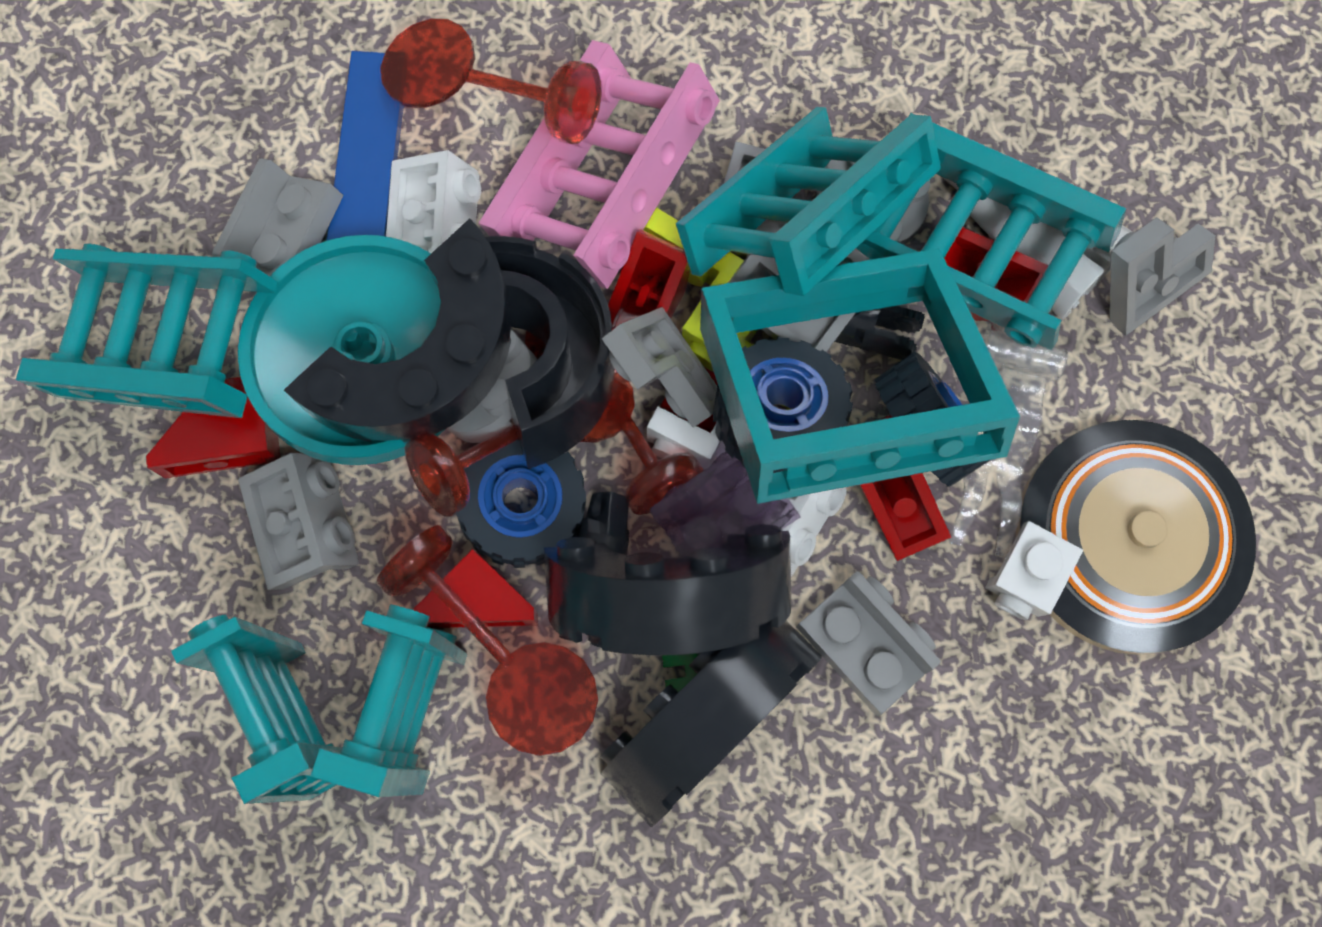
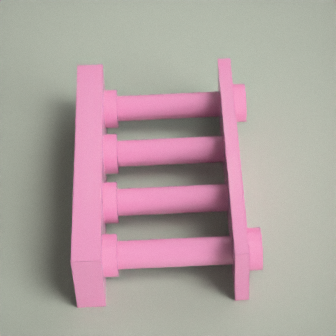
M592 40L478 224L489 236L516 237L532 241L535 238H539L575 250L576 252L573 256L582 267L591 274L600 287L608 289L620 268L627 262L637 231L645 228L703 128L712 119L715 108L720 102L700 65L690 62L675 88H670L631 78L610 44ZM620 100L661 109L646 135L605 124ZM592 145L633 156L618 182L577 171ZM564 191L605 203L589 230L548 217Z

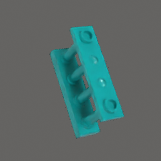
M816 107L675 223L692 275L702 276L730 251L775 258L784 293L805 296L941 169L931 116L910 114L881 141L833 137L826 107ZM831 160L856 162L847 171L825 168ZM801 189L822 192L813 201L792 198ZM767 219L787 222L776 233L755 230Z
M932 122L941 169L936 174L956 183L959 189L921 251L939 248L943 257H945L979 200L989 198L1007 206L1011 214L973 278L951 267L949 269L970 312L1005 328L1004 332L1006 335L1023 346L1035 348L1037 345H1040L1052 351L1058 341L1062 320L1050 315V310L1086 248L1097 247L1108 253L1110 252L1121 232L1126 208ZM917 192L856 249L870 260L918 252L890 239ZM1042 222L1062 231L1065 238L1029 300L1025 303L994 287L1030 226Z
M90 243L84 244L82 250L55 249L52 259L81 274L58 353H51L49 360L22 358L16 381L54 397L69 400L242 418L248 396L225 384L226 375L221 372L243 291L276 293L278 281L256 268L257 261L254 258L235 251H222L220 257L115 252L107 247ZM104 283H124L103 356L95 357L94 364H87L82 358ZM149 285L170 286L149 361H142L140 369L132 368V366L127 364ZM195 288L217 289L197 364L190 365L187 373H179L173 366Z
M390 604L386 616L366 610L362 624L386 637L353 739L352 741L345 739L342 750L319 748L310 777L376 797L423 795L430 770L416 767L419 755L413 752L443 659L465 665L468 654L455 645L457 636L427 627L430 616L411 609Z
M219 615L193 627L188 632L190 641L171 650L177 664L215 673L253 753L247 758L251 768L232 777L233 783L244 804L306 801L337 786V784L310 777L319 748L342 750V747H335L333 743L325 744L286 665L288 662L306 653L301 642L238 617L229 619L227 615Z

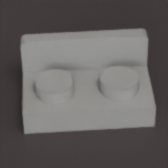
M261 158L258 160L212 251V257H220L222 251L239 252L254 258L257 261L256 268L270 276L293 256L321 243L344 195L330 183L290 176L272 160Z
M289 453L238 478L268 590H284L327 570L350 569L359 564L354 546L355 535L346 518L339 493L337 473L330 462L315 459L302 453Z
M856 571L803 619L796 628L878 717L890 708L919 679L934 670L941 661L933 652L936 645L929 634L913 621L907 624L891 607L894 604V600L889 591L877 579L871 576L865 579L860 572Z

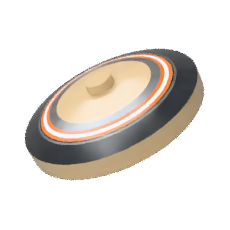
M1119 420L1105 422L1081 430L1055 447L1038 464L1026 483L1019 501L1016 515V537L1022 525L1030 521L1083 549L1072 574L1049 615L1073 635L1102 649L1117 653L1148 655L1188 646L1211 634L1221 626L1235 611L1249 586L1256 558V533L1247 498L1231 470L1215 453L1195 438L1172 427L1148 421Z

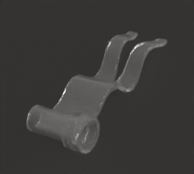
M989 323L982 338L1017 408L1020 419L1008 456L990 460L963 478L962 500L949 543L961 546L982 503L991 466L997 467L996 482L1001 498V513L994 556L1006 558L1021 514L1022 474L1040 429L1047 380L1057 383L1061 379L1067 363L1068 350L1054 346L1052 351L1040 345H1037L1035 348L1023 346L1008 337L1004 332L1005 328Z

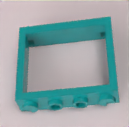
M939 248L837 265L805 296L784 293L779 275L702 288L700 331L757 504L1008 456L1020 415ZM923 301L970 404L773 439L737 333ZM783 469L781 472L773 473L774 470Z

